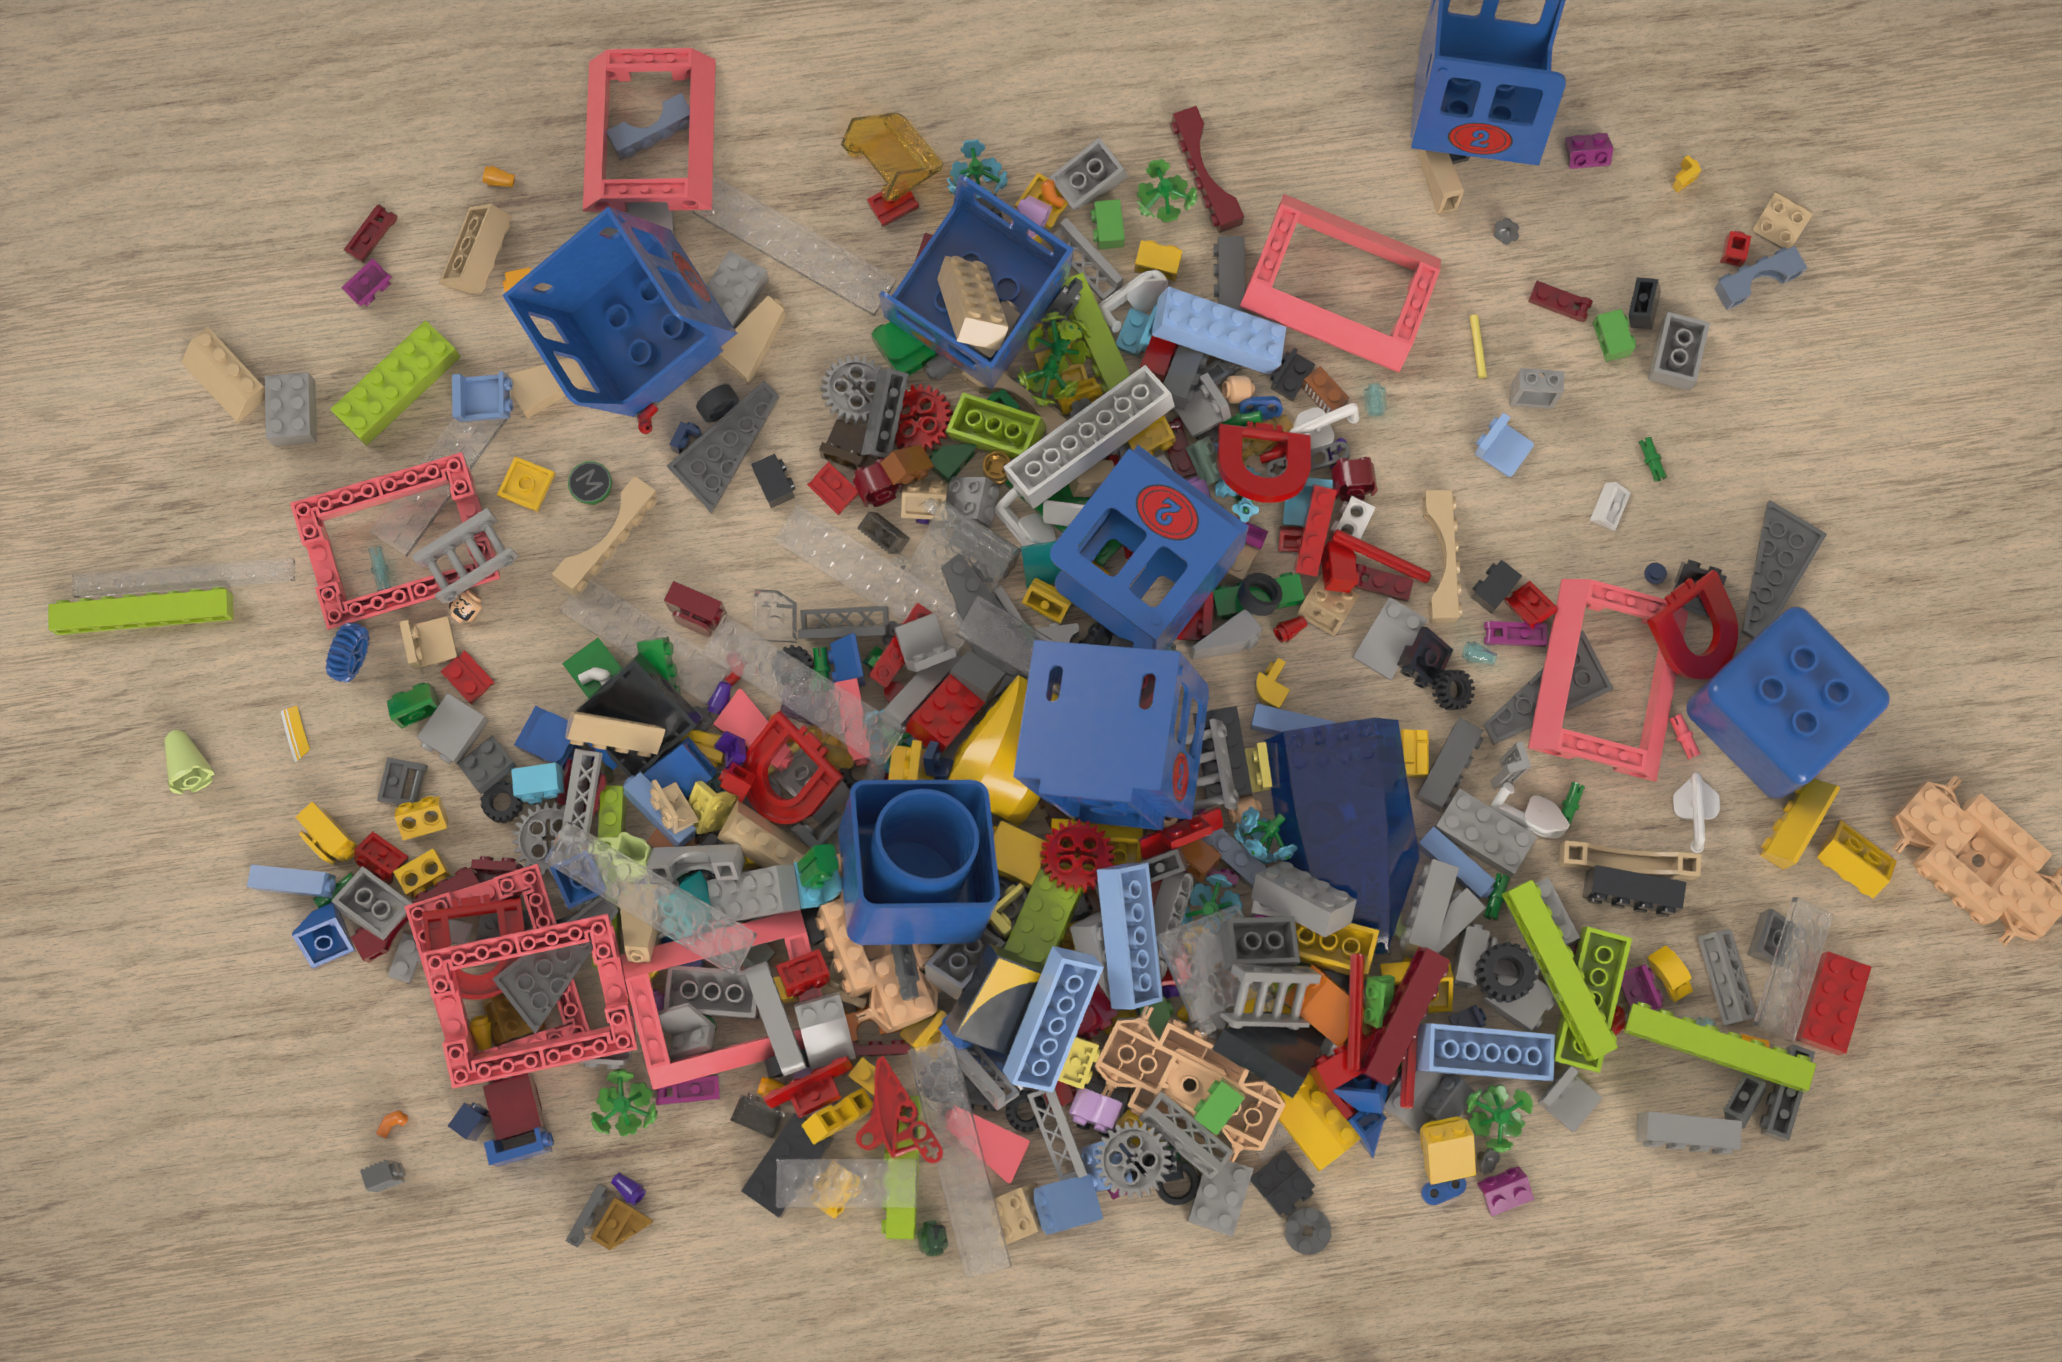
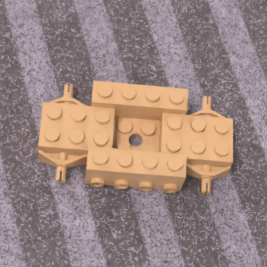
M1953 776L1947 785L1930 781L1921 783L1890 818L1891 824L1899 835L1898 842L1892 847L1893 851L1896 850L1895 852L1900 854L1905 846L1909 844L1924 849L1912 864L1917 868L1916 871L1922 877L1929 878L1938 891L1946 893L1951 897L1954 905L1965 909L1974 922L1985 925L2000 918L2006 930L2001 938L1998 939L1999 942H2002L2001 944L2007 946L2015 936L2029 941L2044 936L2062 914V885L2060 884L2062 880V867L2060 866L2053 876L2036 873L2053 854L1981 793L1968 799L1960 808L1954 794V790L1962 782L1961 779H1958L1959 777ZM1974 855L1981 858V867H1976L1972 863Z
M839 853L836 854V856L838 857L839 877L842 878L841 858ZM843 889L831 902L820 906L817 918H815L816 925L819 931L823 930L826 937L824 939L825 947L828 952L831 951L833 954V966L837 973L840 972L842 976L841 985L845 994L849 993L852 999L870 992L869 1008L866 1011L855 1014L858 1023L868 1019L874 1020L885 1033L889 1034L935 1015L938 995L943 990L927 980L926 975L922 973L926 971L925 964L937 952L935 944H912L920 979L917 981L919 997L904 1001L899 991L900 986L895 972L896 967L891 952V945H858L849 939L846 932Z
M1149 1005L1144 1006L1141 1015L1138 1017L1117 1019L1095 1064V1068L1106 1080V1086L1101 1095L1105 1096L1109 1090L1106 1097L1110 1098L1117 1087H1135L1127 1106L1131 1108V1112L1141 1116L1162 1091L1194 1118L1196 1111L1193 1109L1201 1098L1205 1101L1210 1094L1207 1090L1215 1080L1219 1082L1223 1077L1245 1094V1099L1221 1129L1232 1143L1231 1150L1234 1151L1231 1162L1236 1161L1239 1152L1242 1150L1258 1151L1264 1149L1285 1107V1100L1275 1087L1263 1080H1245L1249 1070L1238 1066L1212 1050L1216 1040L1208 1037L1206 1033L1198 1029L1194 1030L1188 1027L1186 1023L1178 1019L1174 1020L1169 1017L1160 1037H1158L1148 1023V1019L1154 1010L1152 1006H1150L1147 1014L1145 1013ZM1191 1078L1196 1081L1197 1086L1194 1090L1189 1091L1184 1088L1183 1082ZM1160 1101L1156 1108L1163 1114H1169L1168 1106ZM1175 1118L1176 1124L1180 1129H1187L1185 1120ZM1194 1133L1195 1141L1198 1144H1205L1204 1136L1200 1133Z

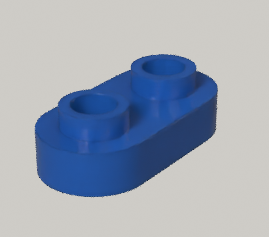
M1275 396L1250 397L1240 402L1239 412L1246 414L1261 410L1263 420H1272L1282 414L1283 406L1280 399ZM1274 404L1272 408L1268 407V405ZM1248 405H1253L1250 409L1246 408Z
M1465 1178L1456 1179L1459 1183L1456 1189L1451 1186L1453 1180L1432 1185L1428 1182L1421 1189V1197L1429 1205H1438L1464 1193L1466 1189ZM1432 1189H1436L1438 1192L1436 1198L1430 1195Z

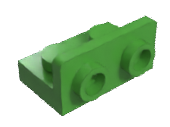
M1394 976L1367 977L1364 1010L1365 1023L1376 1028L1382 1027L1383 1017L1394 997Z

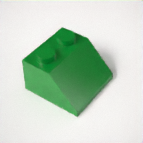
M422 682L412 687V690L398 692L392 695L391 699L387 700L389 717L401 729L432 716L440 705L436 692L429 683L425 684Z

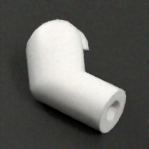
M598 667L591 668L578 675L582 685L592 680L600 681L601 685H603L611 678L609 671Z

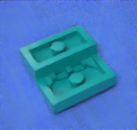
M1056 541L1021 546L1026 588L1031 585L1035 578L1047 584L1055 583V579L1061 569L1052 562L1050 551Z

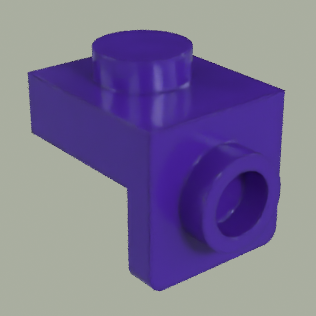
M725 731L714 744L715 749L725 753L727 769L730 768L732 762L742 765L746 760L745 739Z

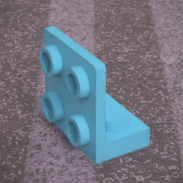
M1154 305L1151 315L1130 307L1116 341L1118 350L1137 358L1140 351L1145 352L1152 336L1157 305Z
M1308 478L1303 490L1293 498L1285 501L1283 525L1303 527L1312 485L1316 484L1332 488L1333 480Z
M797 862L794 863L801 909L820 907L831 902L842 892V878L839 877L838 870L832 875L833 878L824 882V887L811 889V887L801 885V873L798 871Z

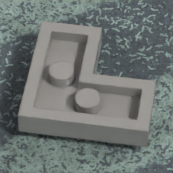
M402 934L388 977L412 983L418 963H422L414 936Z

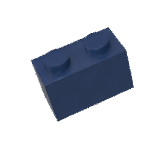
M463 1103L448 1124V1127L466 1140L476 1141L491 1121V1117L487 1115L489 1110L479 1103Z

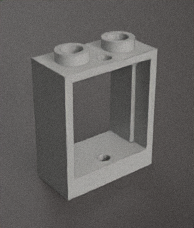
M1520 368L1510 385V406L1553 409L1564 392V371Z

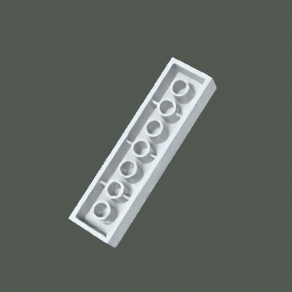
M1144 365L1005 465L1004 470L1008 480L1033 509L1173 409L1175 405L1170 391Z

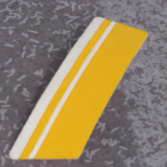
M293 706L282 710L281 716L293 759L297 762L310 748L305 736L298 706Z

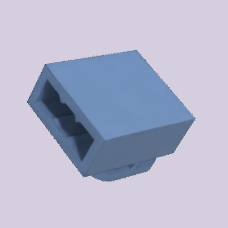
M1091 1173L1081 1178L1074 1177L1033 1189V1200L1039 1222L1046 1235L1103 1219Z

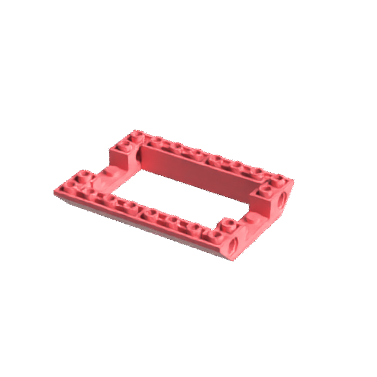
M693 48L607 49L589 61L583 212H602L608 206L620 211H626V205L629 202H667L669 211L712 210L715 59ZM671 71L673 81L691 79L688 178L606 179L610 80H618V82L631 81V72Z
M1283 194L1269 229V235L1253 270L1239 307L1399 373L1417 335L1440 272L1441 259ZM1297 223L1414 271L1417 267L1407 287L1409 291L1390 336L1272 288Z
M462 452L290 503L302 545L307 547L318 584L315 590L327 630L341 627L345 623H354L436 598L435 594L440 592L441 589L432 575L347 601L324 521L451 484L449 489L452 499L457 504L463 523L483 510L472 474ZM485 531L475 535L474 540L486 561L496 556L494 546ZM467 546L469 555L473 558L475 564L464 566L467 573H470L478 568L479 565ZM455 569L442 572L449 585L460 579ZM499 570L472 587L500 579Z
M1561 579L1556 603L1558 611L1554 613L1528 749L1569 760L1578 757L1613 766V771L1653 782L1657 781L1677 673L1666 663L1659 647L1639 748L1563 729L1562 724L1586 606L1587 609L1598 612L1607 608L1641 617V623L1648 625L1647 620L1667 605L1665 599L1592 579ZM1682 607L1673 614V617L1684 638L1688 612Z
M538 863L470 887L404 906L426 978L427 974L422 952H426L427 949L422 912L452 908V899H458V906H462L461 898L480 896L481 903H484L483 895L487 894L490 895V902L502 901L523 894L533 929L557 924ZM574 978L557 1002L563 1025L479 1052L469 1029L474 1055L590 1031ZM433 998L435 1008L441 1024L436 998ZM463 1002V1006H464V1010H465V1015H466V1019H467V1024H468V1028H469L470 1021H469V1018H468V1015H467V1012H466V1008H465V1005H464V1002Z
M801 910L773 915L656 945L651 962H630L627 960L626 953L620 955L653 1090L757 1063L776 1055L767 1035L670 1062L648 973L782 938L785 940L789 960L811 952ZM821 988L807 990L803 995L799 996V1001L821 996ZM800 1027L794 1028L793 1032L799 1048L805 1049Z
M608 914L422 952L431 996L436 998L445 1040L442 1045L452 1089L638 1049L635 1021L617 938ZM592 940V956L594 964H597L606 1003L604 1009L607 1023H610V1026L474 1055L456 975L457 969L577 945Z

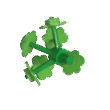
M1164 159L1151 161L1146 169V173L1151 178L1159 177L1160 182L1157 188H1153L1152 183L1139 184L1137 197L1141 199V202L1139 200L1136 201L1140 205L1138 210L1141 211V215L1146 217L1151 215L1155 218L1156 216L1149 209L1160 197H1163L1165 199V207L1158 209L1157 218L1161 219L1162 222H1171L1178 219L1181 210L1170 205L1169 196L1172 200H1177L1179 197L1184 198L1185 203L1183 207L1185 210H1188L1197 201V189L1192 187L1190 192L1186 194L1185 189L1188 187V182L1182 179L1180 175H1175L1174 178L1163 177L1170 168L1168 162H1165Z
M616 1069L610 1072L609 1076H607V1081L618 1084L619 1093L615 1087H610L609 1089L603 1087L599 1090V1097L596 1099V1103L600 1105L602 1112L608 1114L604 1117L601 1114L592 1112L591 1121L593 1128L598 1132L609 1134L611 1125L607 1121L615 1113L620 1112L622 1115L618 1118L619 1122L615 1124V1128L619 1130L620 1136L625 1137L629 1134H636L637 1128L642 1125V1121L634 1113L627 1115V1111L630 1110L645 1116L643 1128L646 1129L648 1124H653L657 1119L656 1103L653 1102L648 1111L637 1107L650 1104V1098L653 1096L652 1090L647 1088L645 1082L640 1084L634 1082L630 1086L632 1092L629 1093V1098L624 1097L623 1082H629L634 1077V1074L627 1072L626 1069Z
M1491 1085L1488 1087V1091L1483 1092L1482 1099L1486 1101L1487 1105L1479 1101L1482 1089H1479L1476 1093L1472 1092L1467 1097V1112L1473 1111L1477 1105L1492 1113V1117L1489 1119L1488 1115L1483 1111L1472 1113V1118L1469 1119L1468 1123L1471 1129H1473L1474 1134L1487 1137L1490 1133L1491 1123L1496 1122L1498 1123V1139H1490V1141L1486 1142V1146L1500 1153L1511 1150L1513 1143L1503 1138V1133L1505 1136H1511L1512 1134L1514 1137L1522 1134L1521 1128H1524L1525 1122L1521 1120L1522 1115L1519 1112L1513 1111L1520 1108L1525 1110L1526 1113L1531 1114L1533 1111V1101L1530 1095L1525 1091L1515 1090L1513 1098L1516 1104L1508 1109H1504L1502 1107L1505 1104V1100L1509 1098L1504 1085H1497L1496 1087Z

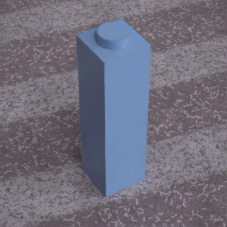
M1256 704L1250 727L1251 730L1328 747L1331 741L1335 742L1338 729L1334 728L1335 721Z
M641 772L636 776H630L624 782V795L675 847L685 846L696 836V828L693 825L676 834H673L670 828L666 829L661 820L662 814L659 810L655 811L650 802V798H652L650 794L652 789L651 782Z
M1434 826L1416 845L1431 860L1435 859L1459 867L1455 881L1464 889L1468 888L1477 899H1480L1482 896L1486 899L1495 889L1492 887V884L1496 880Z
M251 865L247 887L258 891L332 898V893L336 887V876L320 871Z

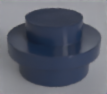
M1651 563L1645 568L1644 576L1649 583L1657 585L1666 579L1667 571L1662 564Z

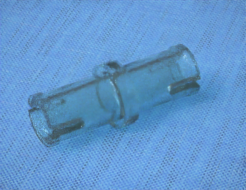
M376 546L377 556L375 555L374 547L368 549L372 563L371 573L375 577L377 592L383 590L382 583H384L385 589L391 588L387 572L389 567L385 564L382 546Z

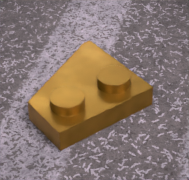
M615 1197L590 1239L606 1249L612 1250L652 1224L654 1220Z

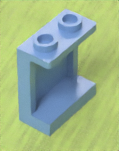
M499 371L498 375L472 377L452 374V417L459 422L509 419L510 411H513V402L510 398V390L513 388L511 377L504 371Z

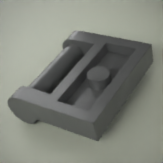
M387 757L377 801L397 806L406 802H417L424 773H427L428 765ZM415 770L409 800L403 799L409 771Z

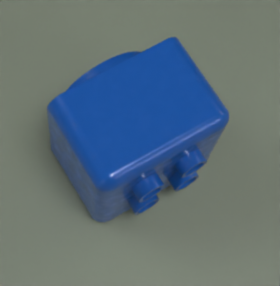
M1791 607L1765 627L1688 700L1686 711L1689 718L1765 795L1773 799H1780L1812 781L1887 709L1890 696L1887 689L1806 609Z
M861 780L855 783L851 788L839 827L845 922L849 939L858 945L961 944L978 941L982 937L1000 897L990 799L986 786L976 780Z

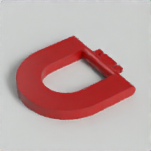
M1247 421V427L1219 424L1218 471L1223 481L1234 492L1256 502L1276 503L1291 499L1303 490L1311 469V435L1282 431V425H1276V430H1274L1273 424L1256 422L1255 427H1253V422ZM1242 437L1286 443V470L1284 473L1272 478H1264L1251 473L1242 461Z
M1711 570L1696 583L1693 582L1692 578L1687 579L1685 583H1682L1670 592L1671 594L1664 597L1667 605L1647 620L1649 628L1668 666L1678 675L1689 679L1712 678L1732 659L1737 647V616L1722 581L1714 570ZM1697 595L1700 596L1713 627L1712 641L1708 649L1700 655H1695L1689 650L1673 617L1675 612Z
M778 711L751 744L746 752L747 757L742 767L756 774L746 794L753 808L769 821L779 824H792L813 816L843 781L844 776L826 759L825 755L829 752V749L825 746L819 750L823 743L811 731L807 733L809 728L803 725L799 730L782 711ZM791 737L819 768L794 798L785 799L777 795L772 789L768 779V770L771 761Z
M487 894L483 895L484 903H481L480 896L461 898L462 906H458V899H452V908L422 912L427 951L452 946L448 921L450 919L497 913L500 936L525 931L521 899L490 902V895ZM521 956L500 960L494 969L481 975H472L457 969L456 975L461 997L480 1000L502 993L492 978Z

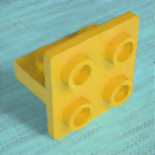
M913 740L911 747L893 745L888 780H934V777L927 776L925 772L923 756L926 749H921L922 741Z
M937 1008L933 1017L905 1027L900 1033V1037L929 1062H937L945 1052L940 1046L942 1032L939 1028L943 1025L942 1020L947 1014Z

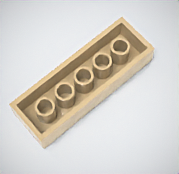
M945 256L937 280L956 340L999 351L1006 336L1008 324L987 265L980 261H966L959 256Z

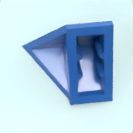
M1358 1111L1347 1121L1361 1137L1359 1142L1374 1159L1382 1126L1387 1118L1383 1113Z

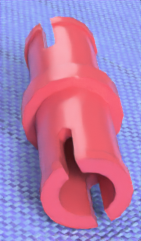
M1682 713L1668 719L1677 735L1676 740L1677 742L1680 741L1687 759L1701 754L1692 737L1694 734L1692 731H1689Z

